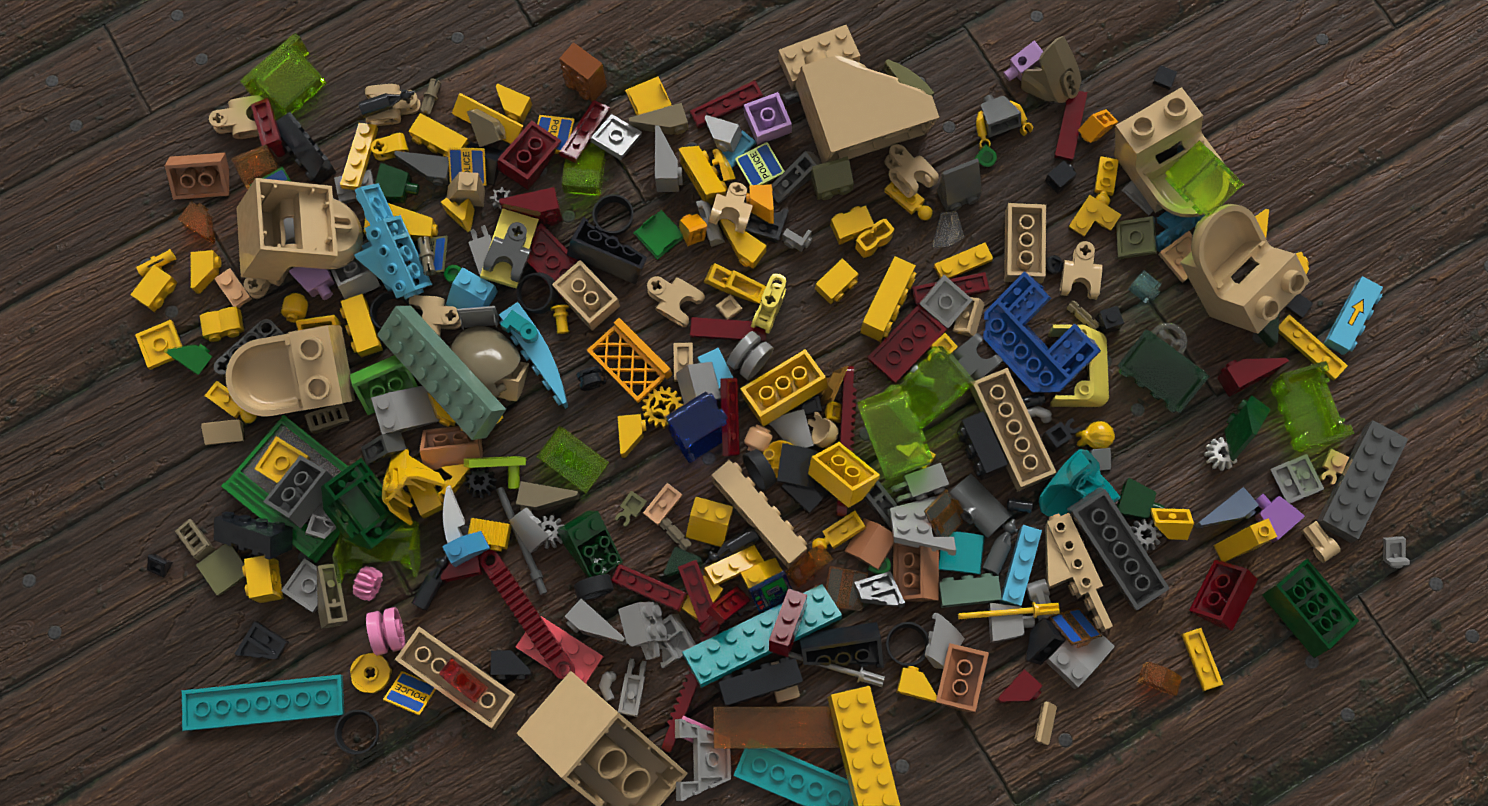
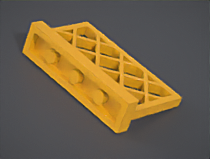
M618 318L613 322L614 326L590 346L587 352L639 403L665 378L671 377L672 372ZM614 332L619 335V343H609V337ZM598 347H606L605 356L596 355L593 351ZM619 347V355L608 356V348ZM622 347H631L632 356H621ZM608 359H618V368H609ZM621 359H632L631 368H621ZM643 359L645 361V368H634V360ZM631 372V381H622L620 373ZM634 372H644V381H633ZM647 372H656L659 377L655 381H647ZM633 385H644V391L637 396L633 392Z

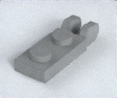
M630 658L627 674L625 673L618 713L638 717L647 661H642L640 664L639 676L632 675L635 662L634 659Z

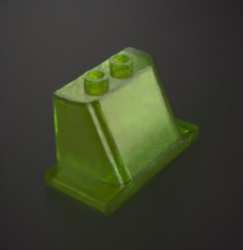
M296 33L240 80L250 96L262 95L265 99L268 98L271 105L283 116L300 109L305 101L314 97L317 91L327 83L305 58L309 52L302 39Z

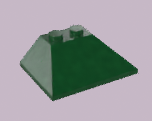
M362 458L321 486L324 512L348 542L371 550L405 522L389 511L387 505L382 500L383 485Z

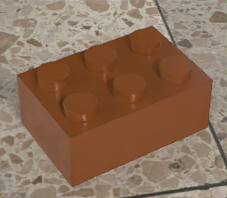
M573 42L559 58L565 85L571 90L575 89L584 100L589 99L593 102L607 88L603 64Z

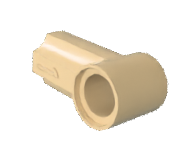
M1317 521L1301 531L1313 546L1315 556L1322 563H1325L1341 551L1337 542L1327 536Z

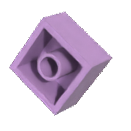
M778 92L744 104V115L757 145L792 133V123Z

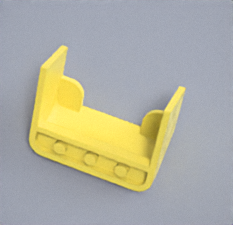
M1053 325L1048 333V337H1061L1072 325ZM1078 325L1090 339L1095 340L1101 352L1087 365L1088 381H1080L1076 384L1074 396L1055 395L1050 403V407H1102L1107 403L1109 399L1107 339L1103 333L1086 325Z

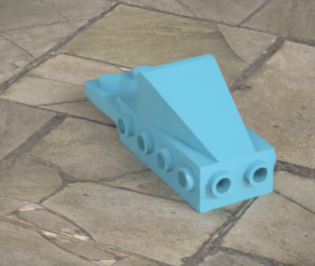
M379 183L355 189L356 198L362 205L366 220L370 223V226L366 227L365 231L367 239L372 244L371 247L354 254L355 258L393 290L396 298L404 296L405 299L423 293V288L432 285L429 276L423 273L422 261L419 259V254L401 215L393 216Z

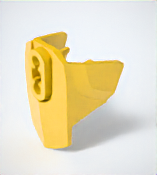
M405 449L391 456L383 480L382 500L390 512L407 524L412 525L413 521L408 512V507L411 508L413 506L410 503L412 496L404 491L403 487L405 485H415L425 492L427 482L444 486L445 481L439 472L432 470L409 456V450Z

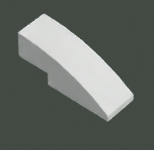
M450 485L446 487L443 504V525L447 543L463 536L460 526L465 524V519Z

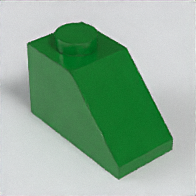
M193 344L164 350L166 354L197 375L200 374L212 358L208 354L210 350L201 344L199 346Z

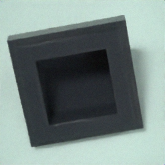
M150 554L148 556L147 570L165 577L173 562L156 554Z

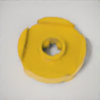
M374 653L363 654L356 658L351 666V681L355 688L362 692L377 693L389 683L392 669L383 656H376ZM374 668L375 676L368 679L366 670Z

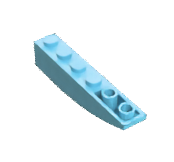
M518 302L499 314L501 318L500 325L511 310L533 324ZM537 329L538 339L534 343H526L521 335L511 330L512 335L510 338L516 346H521L523 350L520 352L525 360H531L533 363L531 368L537 376L541 374L544 378L542 381L543 385L548 391L551 389L555 395L552 397L558 405L562 404L566 409L568 403L558 368L539 330Z

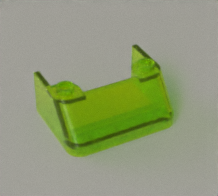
M413 521V524L409 525L405 522L371 550L348 542L340 532L332 556L337 582L342 583L345 573L353 574L358 572L362 568L363 563L401 560L403 567L412 569L413 577H417L421 563L419 523Z

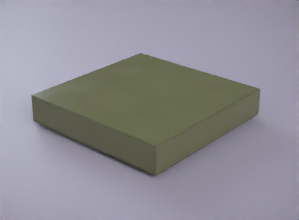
M1153 216L1116 222L1119 259L1157 254L1155 218Z
M226 544L196 564L217 596H221L246 578L242 570V566L245 565L244 561L233 546Z

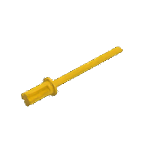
M1033 602L1030 608L959 613L958 619L1033 613V617L1037 618L1039 615L1059 614L1060 610L1059 603L1036 604Z

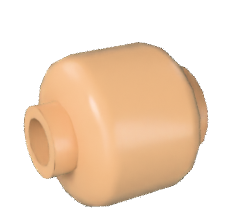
M758 424L756 427H750L744 439V443L749 446L747 450L753 451L757 449L760 452H764L772 440V435L769 429Z

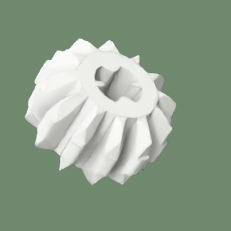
M1220 437L1218 441L1213 439L1211 444L1206 446L1208 451L1204 453V456L1210 457L1206 462L1213 463L1212 469L1218 466L1220 471H1223L1225 467L1230 469L1232 464L1237 462V459L1234 461L1230 459L1227 441L1225 442L1223 437Z

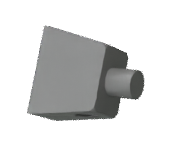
M996 603L988 605V611L1022 608ZM1018 614L988 617L990 643L1022 637L1024 635V628L1035 627L1033 616Z

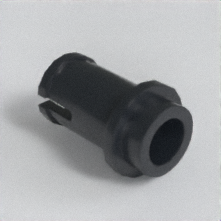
M1036 392V394L1021 397L1023 402L1029 401V403H1025L1026 408L1037 405L1042 406V404L1046 403L1043 392Z
M1012 497V499L1008 498L1007 510H1010L1012 513L1013 511L1031 513L1032 501L1018 500L1015 497Z

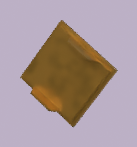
M849 366L833 371L831 377L826 378L828 388L820 392L823 395L820 400L821 405L834 401Z

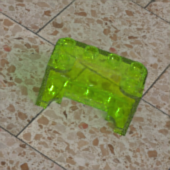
M1200 140L1165 172L1167 176L1164 178L1186 202L1191 200L1195 204L1192 208L1199 215L1204 213L1207 217L1212 215L1244 185Z
M934 346L928 351L927 354L929 356L927 359H924L917 365L918 369L914 373L912 371L903 378L904 382L902 384H896L895 386L892 384L884 391L886 394L882 399L911 433L919 432L976 382L946 346Z
M1326 361L1282 373L1274 380L1271 386L1272 394L1278 400V410L1284 416L1285 428L1292 437V447L1299 453L1343 441L1354 434L1351 424H1343L1345 419L1340 418L1327 385L1330 380L1329 378L1325 379V372L1329 371Z
M899 386L857 402L886 480L931 464L930 459H933L928 444H923L926 441L923 431H918L916 424L919 423L915 412L911 413L909 406L912 405L907 390L903 391L902 387Z

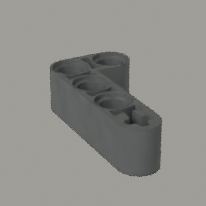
M264 319L260 321L214 363L215 372L226 379V370L224 371L223 368L225 366L227 368L232 355L242 345L252 340L284 335V333L271 320ZM268 327H272L269 333H265Z

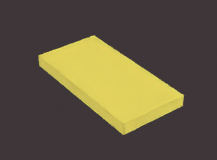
M502 208L492 241L495 236L504 239L509 226L512 223L519 222L527 229L526 241L523 247L530 249L539 219ZM507 262L497 263L491 272L482 268L480 278L516 289L519 283L511 280L512 267Z

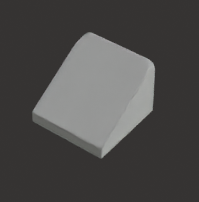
M1110 448L1093 449L1090 451L1100 463V471L1111 470Z

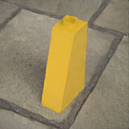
M388 203L394 217L401 215L412 241H417L420 237L424 239V236L434 238L438 235V225L435 224L433 218ZM365 218V224H364V234H365V235H366L365 228L368 227V226H370V223L366 220V218Z
M1268 518L1241 530L1213 546L1220 560L1226 562L1261 547L1276 538L1277 535Z

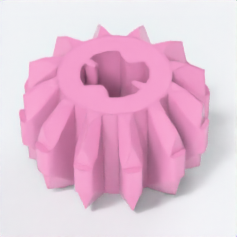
M365 566L361 568L354 580L353 594L362 600L370 601L374 599L376 594L379 593V588L383 581L382 573L373 567Z

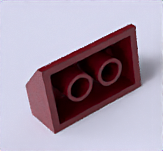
M1215 559L1189 611L1218 627L1233 631L1258 579L1247 568Z

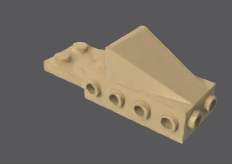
M1058 513L1049 517L1045 525L1046 583L1048 589L1069 581L1068 587L1072 596L1076 595L1077 599L1085 596L1084 604L1087 610H1091L1094 615L1092 621L1096 629H1100L1101 632L1110 629L1113 625L1097 593L1103 584L1070 513L1062 516Z

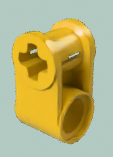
M395 133L376 139L371 143V150L378 161L395 158V151L409 152L403 133Z

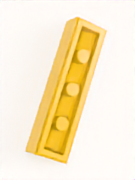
M461 93L458 95L453 108V115L471 123L467 111L479 109L498 119L504 126L506 139L503 140L510 144L523 131L524 125Z

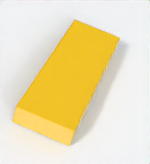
M1202 628L1181 634L1202 690L1206 691L1223 685Z

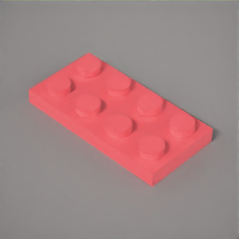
M542 617L574 664L575 675L587 684L604 656ZM525 632L516 648L551 670ZM562 665L559 672L561 675H567L570 668L568 665Z

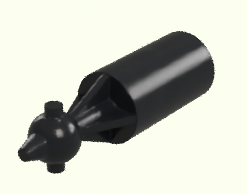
M402 89L400 94L384 93L359 102V108L363 117L367 118L393 109V106L400 100L409 101L415 92Z
M750 526L725 541L718 553L708 552L709 556L705 564H714L720 558H726L747 549L759 542L760 538L754 528Z
M447 555L439 559L436 558L435 562H437L438 567L424 578L411 602L413 605L425 611L428 610L442 584L441 575L443 569H446L449 565Z

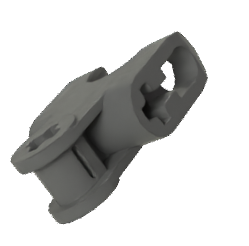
M512 223L504 239L494 237L484 260L483 270L491 272L497 263L507 262L512 267L511 280L515 282L520 281L531 253L530 249L523 247L526 241L527 229L522 223Z
M979 333L972 336L951 355L956 363L950 367L946 374V382L949 386L957 388L970 378L976 381L986 377L1002 363L1003 359L999 355H994L990 359H983L977 354L976 349L983 341V337Z

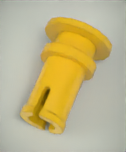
M561 304L550 308L552 311H555L553 317L556 318L557 334L569 333L567 323L568 312H566L569 305Z

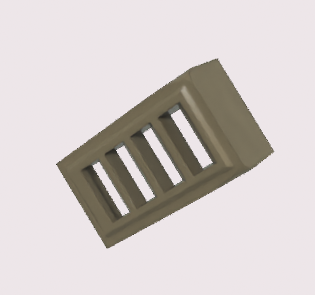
M344 403L305 415L309 429L314 435L350 421ZM337 410H340L342 416L341 419L338 418V415L336 413ZM330 413H332L334 421H331ZM322 416H325L327 423L323 424ZM314 419H317L319 425H315Z
M192 519L187 520L175 531L196 560L202 561L215 551L211 542ZM192 528L193 530L185 536L184 534Z

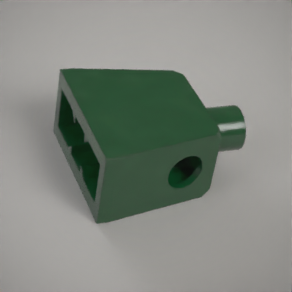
M380 163L375 184L379 183L387 203H406L408 194L418 195L420 188L419 184L411 183L412 179L409 173Z
M1127 478L1124 481L1117 508L1124 518L1141 521L1142 519L1147 520L1149 518L1151 508L1164 509V505L1154 502L1157 494L1155 491L1131 478Z

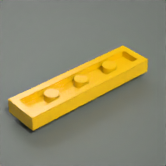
M358 124L340 182L342 189L355 190L361 187L372 151L371 143L377 135V125Z
M1288 315L1275 329L1333 381L1348 366L1291 315Z

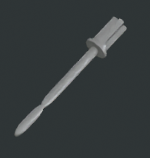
M790 651L788 657L803 661L801 654ZM832 663L829 666L817 665L858 677L857 683L861 681L879 687L883 686L884 676L863 670V667H861L859 672Z

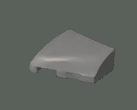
M697 201L700 216L707 224L706 234L711 247L724 243L725 240L719 224L715 225L708 222L712 206L708 202Z
M804 409L782 415L769 423L783 441H788L795 446L813 449L814 445Z
M323 502L313 512L305 535L325 539L337 528L324 512Z
M528 508L520 511L509 521L530 553L537 550L542 543L553 535L550 530L545 532L542 529L541 521Z
M934 613L932 619L936 620L934 631H929V643L926 647L925 657L934 668L944 669L949 643L961 646L965 638L943 616Z
M671 614L663 620V625L667 630V641L659 643V649H662L663 662H660L662 668H666L683 658L682 652L696 645L679 614Z

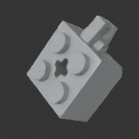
M637 602L618 609L626 643L632 647L641 646L646 660L660 657L659 643L667 641V630L663 625L662 610L658 603Z

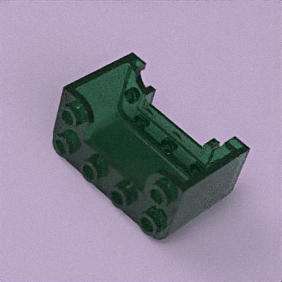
M1147 328L1117 365L1120 368L1118 370L1119 373L1126 378L1129 375L1136 379L1134 382L1144 389L1145 386L1151 390L1150 394L1157 400L1162 398L1167 403L1165 407L1174 414L1176 411L1182 412L1210 377L1208 373Z

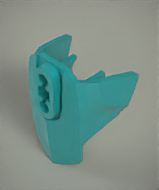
M1080 449L1063 464L1039 497V506L1041 512L1049 517L1058 513L1062 516L1068 512L1067 508L1099 487L1106 489L1114 503L1120 499V495L1100 474V463L1088 450Z

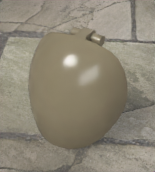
M474 326L465 329L456 336L450 348L495 397L500 396L501 392L507 390L504 383L496 386L495 382L512 373L520 362V353L517 347L502 333L487 326Z

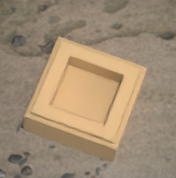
M731 294L716 305V308L726 320L732 319L742 311V307Z

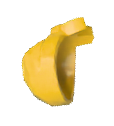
M1102 421L1093 422L1085 430L1075 434L1076 437H1081L1077 442V446L1084 447L1088 444L1094 449L1108 448L1115 439L1113 428L1108 423Z

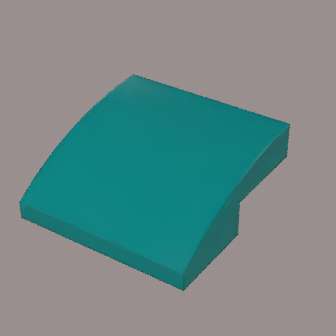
M950 531L945 537H954L956 555H948L947 551L940 550L939 570L980 575L984 535Z

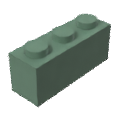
M993 573L982 574L981 578H973V575L961 577L962 580H954L953 577L943 578L942 582H939L941 608L993 603L1002 600L999 576H993Z

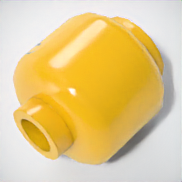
M292 293L284 298L281 313L289 322L295 323L296 320H302L306 317L308 301L303 295Z

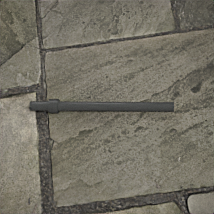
M500 487L496 491L510 521L515 514L504 488ZM512 527L531 572L529 574L531 580L535 582L540 595H544L547 593V590L542 580L541 570H538L532 554Z

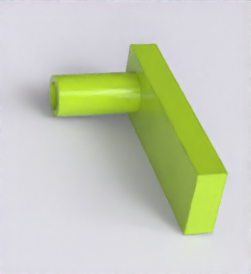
M526 457L464 458V466L468 468L508 466V488L516 489L520 487L519 465H526Z

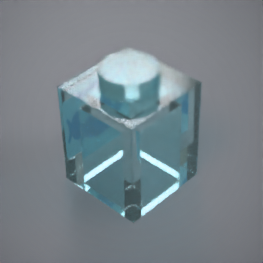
M1144 270L1128 290L1144 303H1147L1150 299L1154 301L1160 294L1158 289L1162 284Z

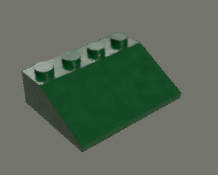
M1308 559L1301 562L1262 594L1264 599L1313 658L1331 649L1359 622V619Z

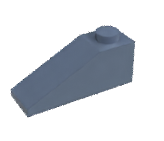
M1242 487L1194 526L1198 529L1238 521L1244 517L1248 519L1256 513L1254 509L1259 504Z

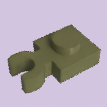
M630 491L620 505V508L624 511L616 515L615 521L618 522L621 517L626 518V522L623 524L626 528L630 524V517L637 518L647 504V501L633 491Z

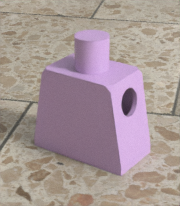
M1035 40L1010 59V68L1003 72L1008 81L1015 77L1021 81L1026 69H1034L1035 66L1041 68L1039 57L1043 51Z
M294 267L289 270L294 279L312 297L320 294L322 299L326 300L333 295L329 287L335 281L329 269Z

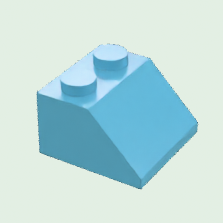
M462 267L452 283L446 306H453L457 309L487 307L491 304L498 291L495 285Z

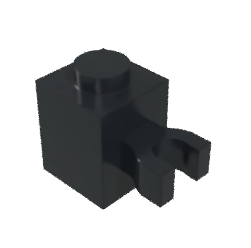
M1073 418L1068 420L1065 426L1062 422H1059L1043 434L1042 438L1052 452L1067 444L1072 439L1071 435L1080 432L1081 429L1079 427L1075 430L1070 428V424L1074 422Z

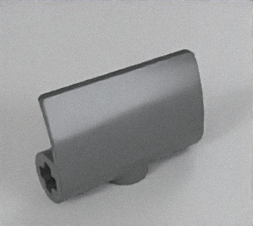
M972 474L961 481L947 495L949 500L958 509H961L960 515L963 520L969 524L975 523V526L987 538L1012 516Z

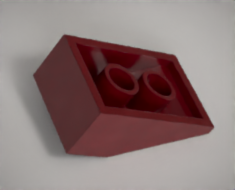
M531 121L498 158V170L528 190L540 177L561 144V140Z
M554 187L499 199L501 208L539 219V224L556 225L563 221L559 200Z
M1287 358L1242 359L1237 362L1235 359L1220 370L1222 373L1217 379L1230 397L1276 373L1289 360Z

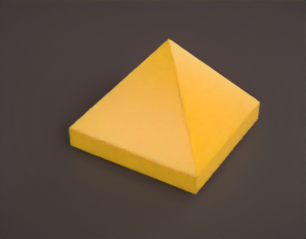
M834 401L827 403L824 412L826 418L841 423L842 404Z

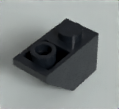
M491 651V675L496 676V680H508V676H516V680H528V676H533L530 668L513 651Z

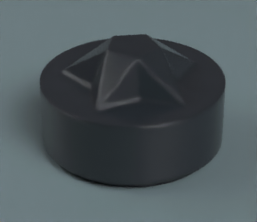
M1052 255L1046 258V272L1048 274L1054 275L1062 271L1063 261L1059 256Z

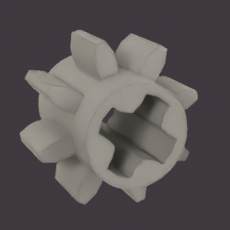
M503 187L497 191L493 190L494 196L490 197L491 202H494L493 208L496 209L498 207L501 211L499 199L510 197L512 194L510 190L506 192Z

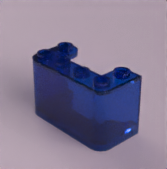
M706 391L665 416L668 431L688 463L722 443V426L727 424L726 420L728 417L723 409H718L717 400L712 393L708 394Z

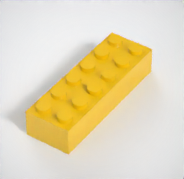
M870 686L830 695L827 698L854 806H900Z

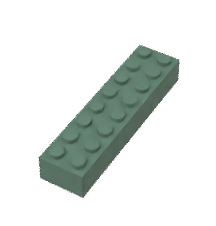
M395 306L377 336L471 440L487 438L506 411V408L412 306Z

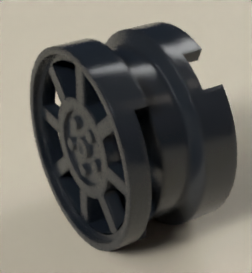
M590 367L576 374L577 380L580 381V390H593L601 387V383L603 385L606 384V379L602 376V367Z

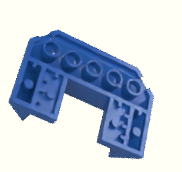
M1024 271L984 312V320L986 321L983 339L1032 392H1060L1101 350L1095 340L1090 339L1076 324H1073L1050 348L1044 344L1029 328L1027 323L1051 300V297L1043 290L1044 287Z

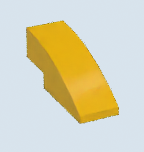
M716 263L711 265L704 280V283L757 304L761 302L766 288L765 285L735 270L730 271Z

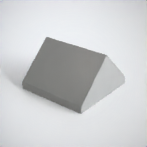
M712 362L687 365L676 373L685 410L721 399Z

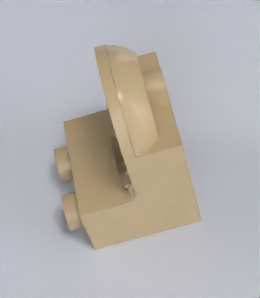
M1182 87L1116 125L1115 158L1119 160V164L1155 213L1165 209L1176 216L1197 217L1207 214L1223 201L1228 190L1229 174L1222 159L1202 134V113ZM1180 141L1184 150L1159 164L1155 156Z
M255 178L237 206L240 272L243 278L279 280L289 267L338 269L351 263L355 259L354 254L359 253L361 250L363 232L359 219L347 205L333 199L332 186ZM285 218H293L295 244L285 245Z
M1236 204L1219 206L1208 212L1197 222L1192 236L1191 252L1180 262L1210 317L1257 334L1270 321L1274 320L1279 312L1297 294H1300L1310 282L1297 255L1270 246L1253 213L1249 209ZM1248 259L1252 260L1256 267L1249 274L1246 273L1245 278L1239 284L1235 283L1231 276Z
M339 325L315 327L288 332L289 334L252 340L237 349L227 365L226 385L230 396L240 408L257 416H274L355 401L342 327Z

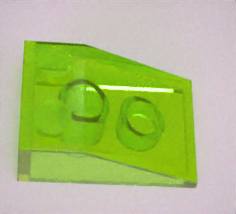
M589 142L576 163L565 159L562 178L564 193L601 196L605 150Z
M562 427L556 429L536 456L537 459L584 493L588 492L609 463Z

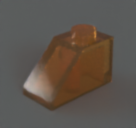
M191 201L178 220L185 227L214 244L215 235L212 217L207 212L209 209L201 203L196 205Z
M820 544L808 551L786 572L796 586L799 587L827 566L833 558L824 546Z
M1148 661L1143 663L1138 683L1177 696L1182 677L1166 667Z

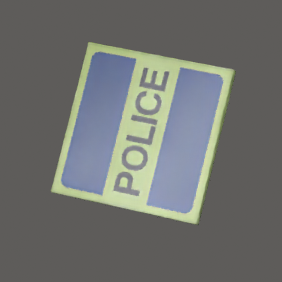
M768 142L735 158L749 185H765L785 172Z

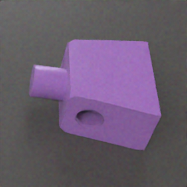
M1262 494L1255 500L1262 509L1255 515V519L1257 522H1261L1269 518L1277 535L1276 538L1271 540L1272 543L1279 540L1305 517L1280 496L1270 501Z

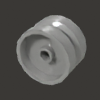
M753 331L749 332L738 343L727 360V364L734 370L741 368L740 375L747 380L752 379L761 370L774 350L767 342L760 344V336Z

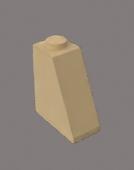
M459 172L448 185L447 198L451 202L455 201L458 205L469 198L473 206L484 207L485 187L479 173Z

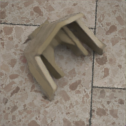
M1061 36L1055 39L1039 57L1041 68L1035 66L1034 69H1026L1021 80V89L1045 101H1055L1058 103H1064L1069 98H1075L1081 84V75L1075 57L1065 37Z

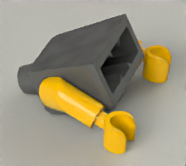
M992 95L984 97V103L980 105L981 111L978 112L976 119L978 137L981 138L979 143L980 150L982 149V143H987L989 147L991 145L990 140L986 139V135L992 137L1019 127L1021 124L1020 133L1023 136L1027 134L1025 127L1028 128L1030 133L1032 132L1033 125L1026 122L1027 117L1020 104L1009 101L1005 96L995 99Z

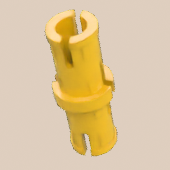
M169 249L156 257L152 256L151 260L136 266L139 274L144 277L152 268V266L149 267L150 265L156 263L155 266L162 269V266L176 260V257L172 250Z

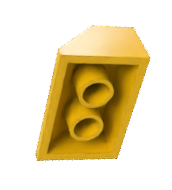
M699 146L679 148L680 164L701 199L712 206L717 194L726 196L728 188L723 180L720 181L717 177L719 174L715 166H711L708 162L710 159L706 151H702Z
M840 442L812 456L808 471L812 478L848 508L863 500L880 478V474Z

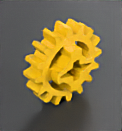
M661 386L660 391L654 388L653 394L649 393L647 395L648 399H643V403L646 405L642 406V411H647L643 415L644 418L650 417L648 419L649 424L655 422L656 428L659 424H662L663 429H665L666 424H669L670 427L673 426V420L679 422L677 416L683 415V412L679 409H683L684 406L680 403L682 398L677 397V391L671 393L670 387L664 391L663 386ZM655 399L654 406L650 408L652 401ZM663 404V406L666 407V410H662L660 408V405ZM676 406L674 413L670 415L671 409Z

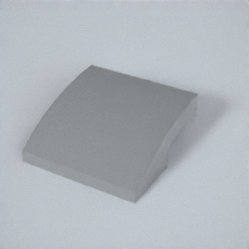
M1307 454L1270 469L1285 500L1289 504L1324 490Z

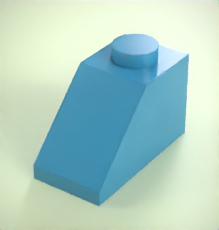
M482 531L461 536L442 546L454 567L490 549Z

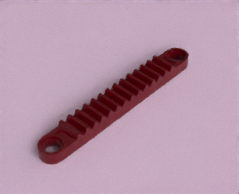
M849 366L843 378L840 443L854 453L852 448L855 436L853 433L855 430L854 418L856 414L857 389L853 387L854 366ZM837 498L836 516L845 517L847 515V506Z
M493 550L483 552L480 557L481 566L555 676L560 680L566 677V675H561L559 672L562 665H568L570 671L575 674L574 664L502 558ZM495 556V563L490 566L486 565L487 557Z
M718 623L709 635L704 634L705 637H701L700 641L703 642L718 635L722 624ZM690 667L688 671L691 674L685 675L688 681L682 683L685 689L679 690L682 696L676 698L679 704L673 706L676 711L670 713L673 719L667 721L670 726L661 750L667 753L672 752L677 739L675 738V719H682L683 716H686L699 684Z

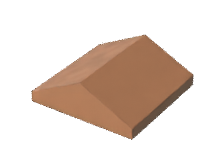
M864 518L862 522L866 529L852 537L845 549V553L879 570L894 544L893 534L880 524Z

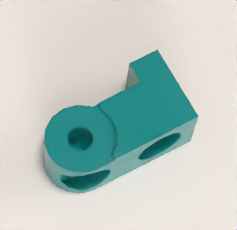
M513 310L501 323L504 331L507 333L511 330L522 336L526 343H534L538 339L536 327Z

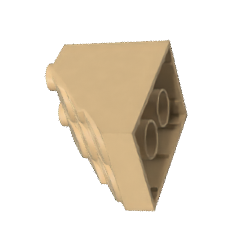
M825 51L814 52L804 58L805 65L801 66L795 83L822 163L847 156L849 159L928 134L939 119L933 97L926 94L923 90L899 83L898 78L867 69L865 65L837 55L827 57Z
M572 671L555 687L553 692L517 732L562 779L596 806H661L676 788V782H681L688 774Z

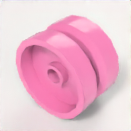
M396 607L385 609L383 616L379 611L367 613V633L374 654L376 656L386 654L389 647L393 652L402 650L405 646V635L398 609Z

